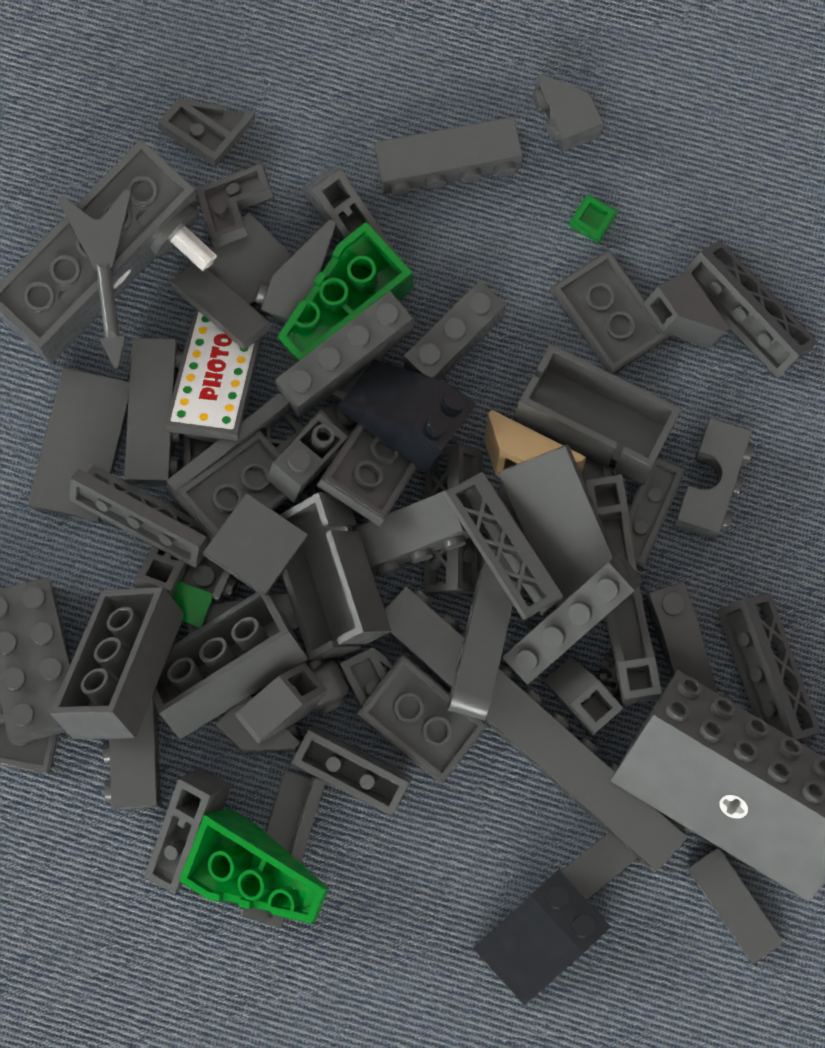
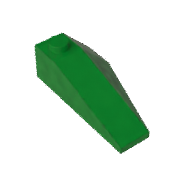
M365 222L337 245L332 253V258L323 272L320 271L314 280L315 284L305 299L300 301L279 333L278 339L300 361L389 291L392 292L398 301L414 289L413 272L372 227Z
M229 807L204 814L179 879L181 883L208 900L239 904L238 907L270 911L272 915L311 924L316 922L329 890L322 881L261 827Z

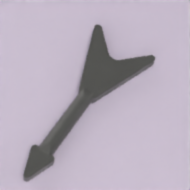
M129 189L123 190L106 214L100 219L89 217L66 197L61 196L59 204L93 268L97 272L105 338H101L100 342L112 366L117 369L120 364L125 339L119 334L112 269L131 199V191Z

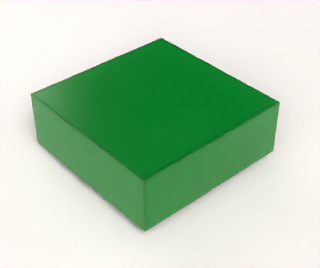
M587 194L570 220L569 227L599 244L617 216L618 211Z
M179 581L173 600L184 612L182 622L199 628L204 626L214 601L212 599L213 592Z

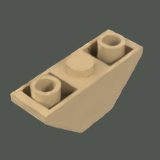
M494 410L488 413L484 441L495 475L500 477L499 472L503 469L563 446ZM571 450L582 475L586 457Z

